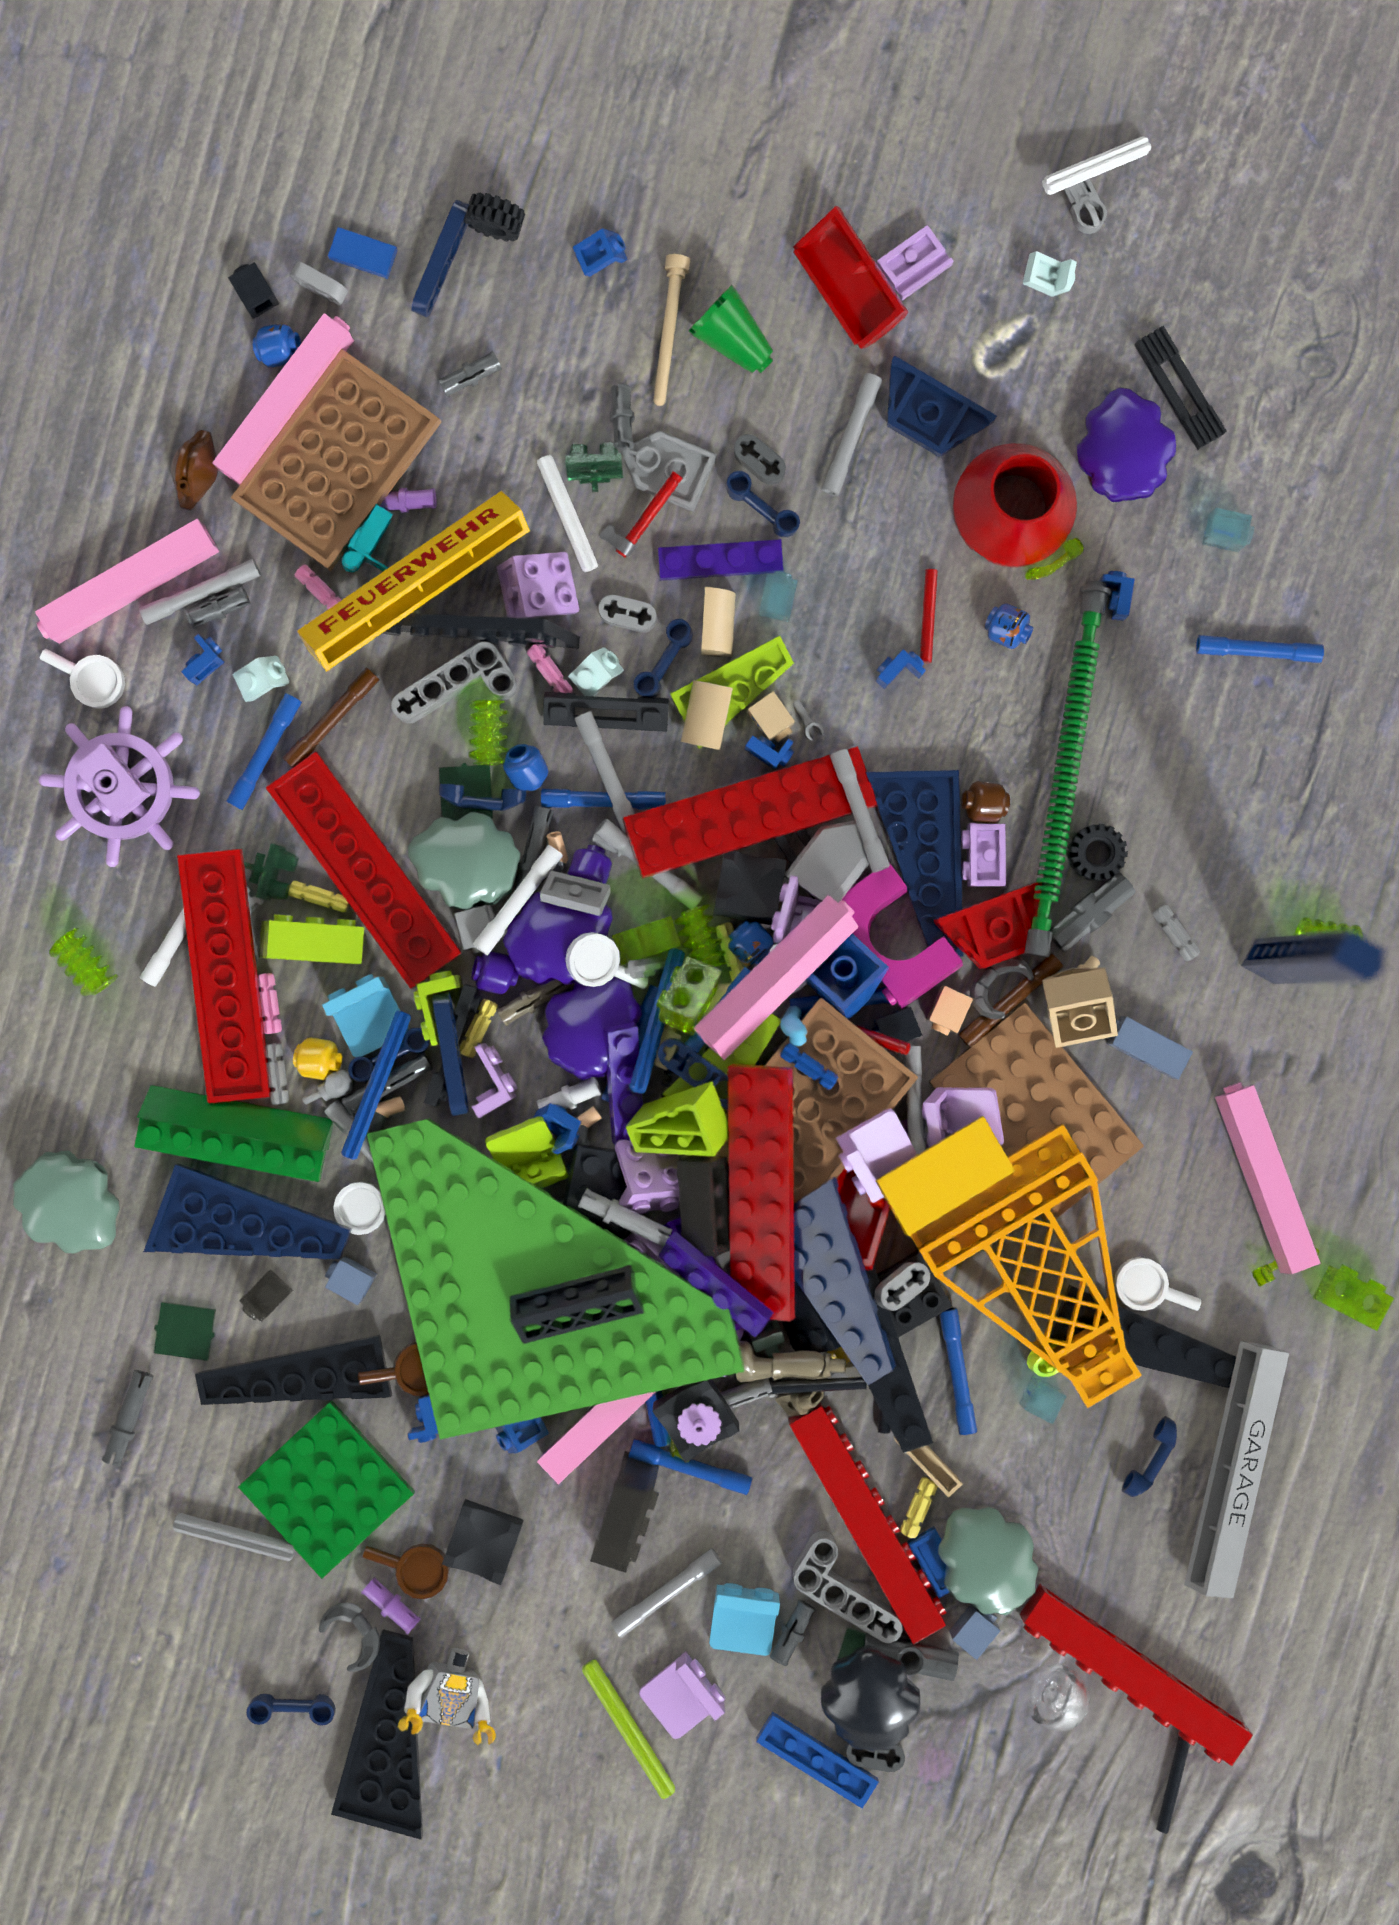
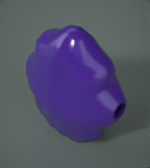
M1119 387L1109 392L1102 403L1089 411L1085 418L1087 435L1077 445L1078 465L1083 472L1091 476L1093 490L1106 496L1111 502L1148 498L1154 493L1156 488L1166 481V465L1176 454L1175 432L1161 423V410L1154 401L1143 399L1128 388Z
M541 891L536 892L524 904L521 913L516 915L508 925L507 933L502 940L517 973L523 978L533 980L540 985L547 984L555 979L566 985L573 984L577 981L571 977L566 967L565 958L568 947L574 939L585 933L594 932L608 937L613 920L611 908L605 904L601 915L598 916L542 902L540 899Z
M615 976L604 985L596 987L586 986L577 981L571 991L555 994L545 1010L548 1027L542 1035L549 1059L554 1064L582 1080L606 1076L607 1052L604 1028L631 1022L637 1025L642 1017V1009L634 997L631 983Z

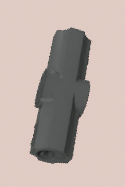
M1119 872L1104 882L1095 892L1088 893L1071 908L1072 911L1051 928L1050 932H1053L1052 941L1063 952H1066L1087 933L1097 930L1111 918L1113 911L1136 893L1133 885Z
M866 1633L863 1646L876 1647L889 1657L901 1661L906 1666L907 1675L921 1674L954 1681L958 1668V1652L923 1645L918 1642L913 1644L911 1639H898L892 1643H885ZM913 1651L918 1654V1657L914 1662L910 1663L901 1659L902 1655L905 1652Z

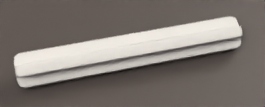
M1139 137L1047 175L1042 181V187L1047 194L1051 195L1147 155L1148 151L1151 150V144L1148 142L1147 137Z
M551 455L541 457L537 460L538 467L583 572L592 571L598 567L596 558L554 459Z

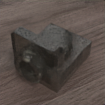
M270 1269L239 1301L244 1305L242 1310L248 1317L262 1322L269 1317L293 1290Z

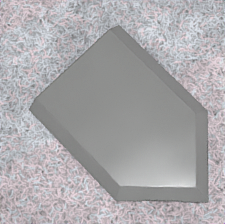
M663 431L650 434L649 437L634 442L633 447L630 449L628 444H626L627 449L621 450L636 488L655 496L667 478L670 477L672 471H674L683 479L678 483V486L667 501L694 512L714 466L717 454Z
M855 820L821 826L786 871L784 877L790 880L791 875L797 876L798 886L820 902L828 895L837 902L842 900L869 864Z

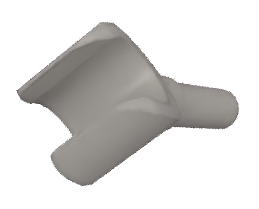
M800 700L793 702L805 726L803 734L806 739L813 741L808 733L811 726H816L819 733L823 735V727L819 723L812 721Z

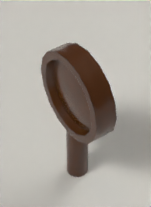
M417 1342L406 1345L398 1352L393 1367L359 1372V1385L395 1380L403 1391L413 1396L429 1395Z
M421 1543L413 1545L401 1557L366 1546L362 1557L396 1569L398 1585L405 1594L416 1599L434 1597L442 1591L449 1578L450 1567L442 1565L445 1554L441 1549L432 1544Z

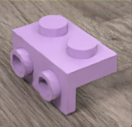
M967 824V830H962L961 833L962 849H967V861H962V880H967V887H1005V824Z

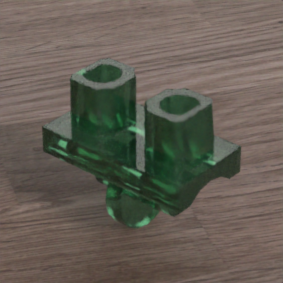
M613 442L602 443L600 445V454H588L587 445L572 444L569 455H565L568 481L579 480V484H591L592 492H599V483H610V479L623 478L622 455L613 446Z
M271 843L264 867L263 863L266 855L258 852L254 864L245 862L244 867L252 870L249 882L258 884L260 874L262 873L255 897L271 901V898L287 900L290 884L277 881L280 869L295 872L299 857L289 851H285V847Z

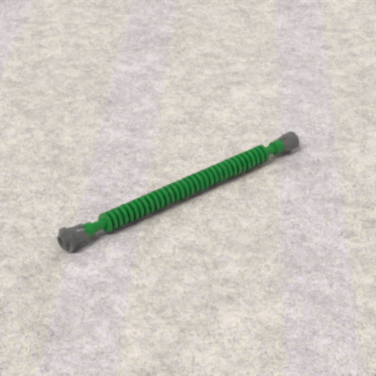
M1088 581L1087 585L1080 588V593L1083 594L1080 613L1083 614L1081 625L1084 628L1082 641H1076L1074 645L1077 649L1073 651L1075 657L1072 658L1073 665H1071L1070 669L1072 672L1069 675L1071 680L1068 682L1070 688L1067 689V695L1070 696H1066L1065 700L1069 704L1064 706L1066 711L1063 713V718L1065 719L1062 720V726L1064 727L1060 731L1063 735L1059 737V741L1062 743L1058 744V749L1061 751H1058L1056 755L1061 759H1056L1055 765L1060 767L1054 768V773L1059 775H1053L1055 783H1052L1051 788L1054 790L1050 792V796L1054 798L1049 799V804L1053 806H1049L1047 812L1052 814H1047L1046 820L1052 822L1045 823V828L1051 830H1044V836L1049 838H1043L1042 843L1048 846H1042L1041 851L1047 854H1040V859L1046 862H1039L1038 867L1044 870H1038L1037 875L1043 878H1036V883L1042 884V886L1036 885L1035 891L1041 893H1035L1033 896L1034 899L1039 900L1037 917H1033L1032 928L1028 930L1024 954L1049 958L1053 932H1050L1052 920L1049 919L1052 902H1058L1059 897L1053 896V894H1060V889L1054 888V886H1061V881L1055 879H1061L1063 875L1057 871H1063L1064 865L1058 863H1064L1065 857L1059 855H1066L1067 851L1061 848L1068 845V842L1062 839L1069 838V834L1063 831H1070V826L1067 824L1071 823L1072 818L1068 816L1073 814V810L1069 808L1074 807V802L1070 800L1075 799V794L1071 792H1076L1077 786L1072 784L1078 783V778L1073 776H1079L1077 768H1080L1081 763L1078 761L1082 758V755L1079 753L1083 752V747L1080 745L1084 744V739L1081 737H1085L1086 731L1082 729L1087 727L1085 721H1088V715L1086 714L1089 713L1090 709L1087 706L1091 703V700L1088 698L1092 697V692L1089 690L1093 689V683L1090 682H1094L1095 676L1093 674L1096 672V659L1099 654L1096 651L1100 647L1099 644L1094 642L1096 628L1100 627L1101 615H1105L1107 598L1112 593L1110 589L1106 588L1107 584L1101 581Z

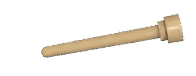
M668 254L665 261L669 285L653 398L657 406L664 405L666 401L681 281L685 279V275L689 273L691 259L679 254Z

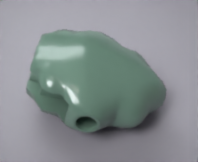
M470 812L458 821L440 817L434 820L427 830L413 837L408 845V857L417 871L418 882L424 889L439 891L445 904L451 908L469 910L479 903L494 905L503 896L512 892L520 861V852L515 847L511 834L498 830L493 820L484 814Z
M70 1151L45 1152L13 1183L15 1191L13 1206L22 1213L23 1229L35 1242H54L65 1253H78L83 1250L104 1249L110 1246L115 1239L116 1217L120 1210L119 1199L109 1192L107 1171L98 1162L92 1159H77Z
M963 1507L953 1511L947 1519L945 1533L938 1548L941 1560L947 1565L944 1585L951 1595L960 1602L971 1603L982 1614L997 1613L1006 1616L1015 1608L1021 1606L1027 1598L1035 1593V1582L1039 1570L1037 1564L1032 1559L1034 1543L1029 1532L1020 1523L1005 1522L1003 1516L996 1508L971 1509Z

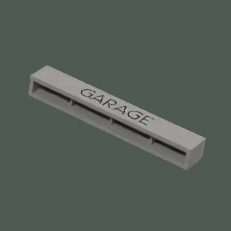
M1240 1341L1184 1584L1205 1596L1233 1598L1289 1357L1288 1352L1264 1344Z

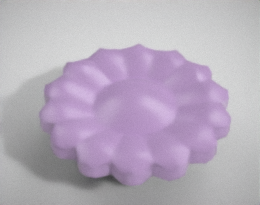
M703 1403L698 1405L691 1404L689 1408L683 1409V1414L678 1417L679 1424L677 1428L681 1431L680 1436L686 1438L687 1443H694L696 1446L701 1444L708 1445L710 1441L716 1440V1435L721 1432V1420L718 1418V1412L713 1411L712 1406H705Z

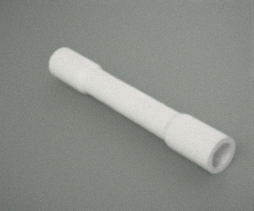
M550 845L545 848L532 865L530 872L505 905L474 941L473 946L485 955L491 952L517 913L563 857L558 850Z
M184 908L139 977L152 986H157L168 968L172 956L187 933Z

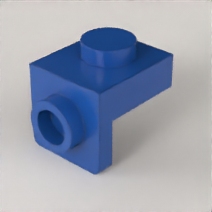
M903 649L894 660L888 657L877 668L880 675L877 677L876 682L885 689L905 667L920 679L926 671L922 667L924 662L914 652L910 651L908 654Z
M549 1103L536 1111L534 1118L538 1116L543 1117L551 1133L558 1136L552 1149L553 1153L558 1155L575 1146L579 1138L577 1131L581 1124L580 1120L568 1114L564 1107L557 1104Z

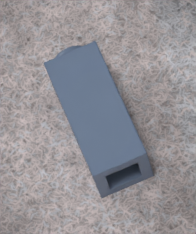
M1120 1016L1119 1020H1116L1118 1036L1109 1037L1106 1044L1172 1079L1179 1080L1193 1052L1128 1017Z

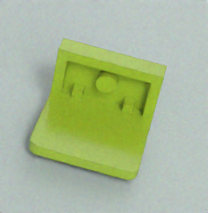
M451 971L429 975L430 981L416 984L418 991L413 992L417 1010L422 1009L425 1022H421L423 1037L425 1041L430 1040L432 1046L439 1044L433 994L463 987L461 976H452Z
M541 1116L528 1119L506 1130L498 1131L485 1139L486 1146L496 1161L541 1189L567 1179L569 1176L562 1153L557 1155L552 1152L556 1140L546 1121Z

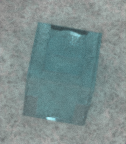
M1215 508L1208 514L1202 545L1239 552L1246 544L1249 545L1254 533V526H1250L1252 515Z
M775 571L774 575L767 574L759 616L789 622L798 580L792 579L791 574Z
M1032 1376L1019 1404L1025 1411L1053 1424L1067 1396L1061 1389Z

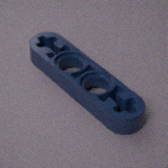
M455 200L413 298L412 312L426 318L431 314L468 224H465L464 219L469 204L460 200Z
M449 992L433 994L434 1013L450 1110L453 1116L469 1113V1104L451 996Z
M669 1038L661 1043L658 1049L659 1061L693 1087L713 1082L715 1087L720 1081L728 1082V1074L681 1040ZM674 1045H677L679 1047L677 1053L684 1059L687 1053L693 1056L687 1061L683 1071L677 1068L682 1063L678 1059L672 1058L669 1061L665 1058L667 1052L664 1048L666 1046L672 1048ZM700 1062L706 1066L707 1075L704 1079L695 1080L690 1076L689 1068L693 1063ZM718 1097L722 1107L728 1111V1098Z

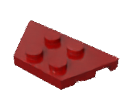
M1033 882L934 919L935 925L979 969H984L1016 957L1025 952L1028 930L1032 928L1033 917H1037L1039 900L1034 899L1033 896L1035 893H1041L1035 891V886H1042V884Z

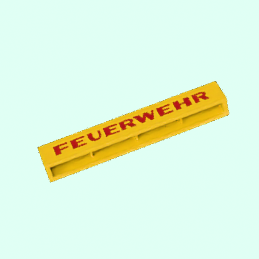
M500 491L297 630L307 650L327 672L528 533L530 530L522 510L506 494Z

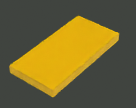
M981 1116L876 1179L875 1182L906 1236H910L1012 1174L1015 1170L985 1117Z

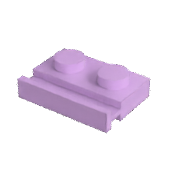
M927 225L877 260L876 264L903 301L951 267L954 261L952 258H949L944 247Z

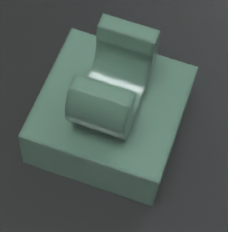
M769 1319L763 1330L756 1337L750 1334L755 1351L759 1352L765 1349L768 1358H772L773 1353H780L777 1344L785 1342L778 1320Z

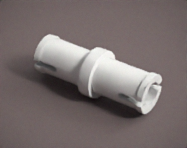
M591 1077L571 1087L568 1085L561 1087L562 1091L537 1100V1105L540 1109L552 1103L572 1110L577 1108L578 1103L594 1096H599L602 1093L596 1078Z

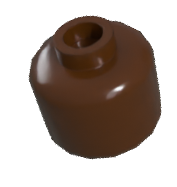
M976 781L971 784L968 790L963 792L961 805L963 809H966L969 819L978 822L996 823L1007 815L1010 807V795L1001 784Z

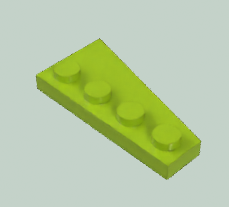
M777 636L695 681L733 688L725 723L726 726L731 719L747 707L752 700L768 688L794 662L781 636ZM693 682L670 693L684 723Z
M771 1013L725 1060L710 1047L702 1056L727 1074L728 1066L731 1064L755 1065L780 1025L781 1018ZM696 1062L690 1066L689 1074L693 1079L701 1080L706 1077L707 1068L704 1064ZM679 1077L663 1092V1095L667 1097L694 1087ZM718 1082L715 1086L718 1097L728 1098V1082Z

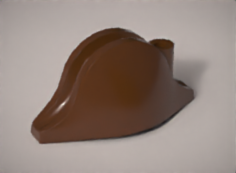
M200 429L190 440L180 446L173 457L171 465L172 479L182 509L191 511L216 480L218 469L212 463L216 458V452L211 432Z

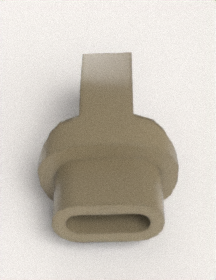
M824 1392L780 1393L775 1401L788 1415L799 1416L800 1414L804 1415L811 1412L823 1399Z

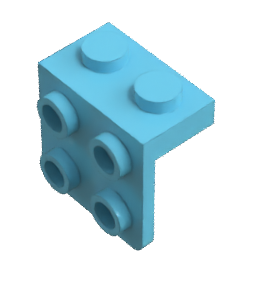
M373 974L365 976L355 982L356 988L346 992L345 988L337 990L327 996L328 1002L322 1004L327 1016L334 1017L355 1058L363 1057L382 1047L395 1012L401 1011L384 977L378 976L374 978Z
M717 1584L709 1639L710 1646L713 1649L763 1656L769 1655L772 1648L775 1619L779 1614V1593L768 1588L747 1589L738 1584Z

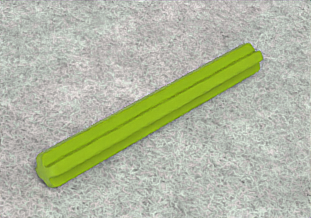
M593 1659L587 1662L582 1667L583 1674L660 1798H668L675 1792V1785L598 1661Z

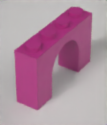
M890 864V867L871 873L850 888L842 900L854 911L852 917L858 928L853 934L889 966L887 973L881 981L886 987L882 990V993L892 1006L897 1003L903 1009L961 968L963 961L944 936L917 956L907 960L888 959L875 950L870 942V928L874 918L880 911L908 892L906 884Z

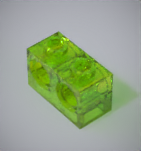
M671 916L612 935L613 942L619 950L622 966L628 964L631 960L644 959L669 951L672 948L681 947Z
M687 956L681 967L678 965L675 967L670 978L672 985L669 990H663L658 998L656 1007L660 1008L659 1021L693 1036L695 1033L694 1027L702 1020L719 988L721 971ZM689 981H696L699 984H691ZM676 1005H683V1006H685L686 1008H684V1009H679V1008H677V1007H675V1006H676Z
M1343 1264L1340 1269L1329 1265L1313 1298L1378 1331L1394 1300V1297L1385 1293L1387 1287L1372 1279H1369L1367 1283L1357 1279L1359 1272ZM1344 1280L1346 1283L1345 1292L1341 1295H1336L1335 1287L1337 1283ZM1368 1295H1372L1374 1303L1371 1308L1365 1310L1363 1301Z

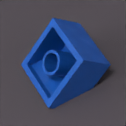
M852 933L805 982L828 1004L849 1020L870 1000L887 973L889 966Z

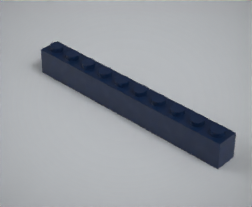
M1351 930L1260 938L1254 941L1241 966L1273 984L1370 982L1371 979H1376L1383 970L1385 961L1382 959L1387 950Z

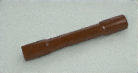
M366 667L348 686L347 691L282 758L293 768L309 757L323 738L359 700H362L380 679Z
M1051 953L1049 958H1045L1032 969L1034 976L1032 981H1029L1027 977L1024 978L992 1007L1004 1012L1006 1016L1034 990L1043 985L1042 980L1059 972L1064 967L1063 964ZM979 1016L958 1035L971 1048L990 1032L992 1027L1001 1019Z

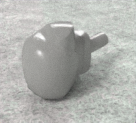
M346 1070L335 1071L328 1075L325 1082L317 1085V1091L303 1097L302 1100L306 1105L320 1097L328 1101L331 1098L346 1096L353 1090L354 1079L351 1078Z

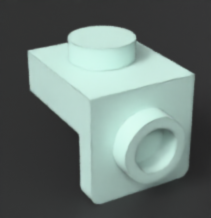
M1037 251L1030 253L1022 284L1052 297L1068 292L1075 281L1074 272L1077 262L1072 259L1060 262Z
M603 647L592 652L568 677L584 696H595L612 678L620 675L624 669L619 664L617 656Z
M278 656L256 658L233 673L245 702L254 701L275 687L289 684L285 668Z

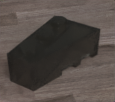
M691 1155L677 1160L679 1208L682 1225L681 1236L705 1256L716 1257L730 1251L729 1163L727 1156Z
M627 1451L624 1452L617 1479H615L613 1491L606 1507L590 1559L591 1562L624 1573L627 1571L629 1562H636L641 1547V1544L636 1543L638 1536H645L650 1518L645 1517L647 1510H654L659 1492L654 1491L659 1465H652L630 1458Z

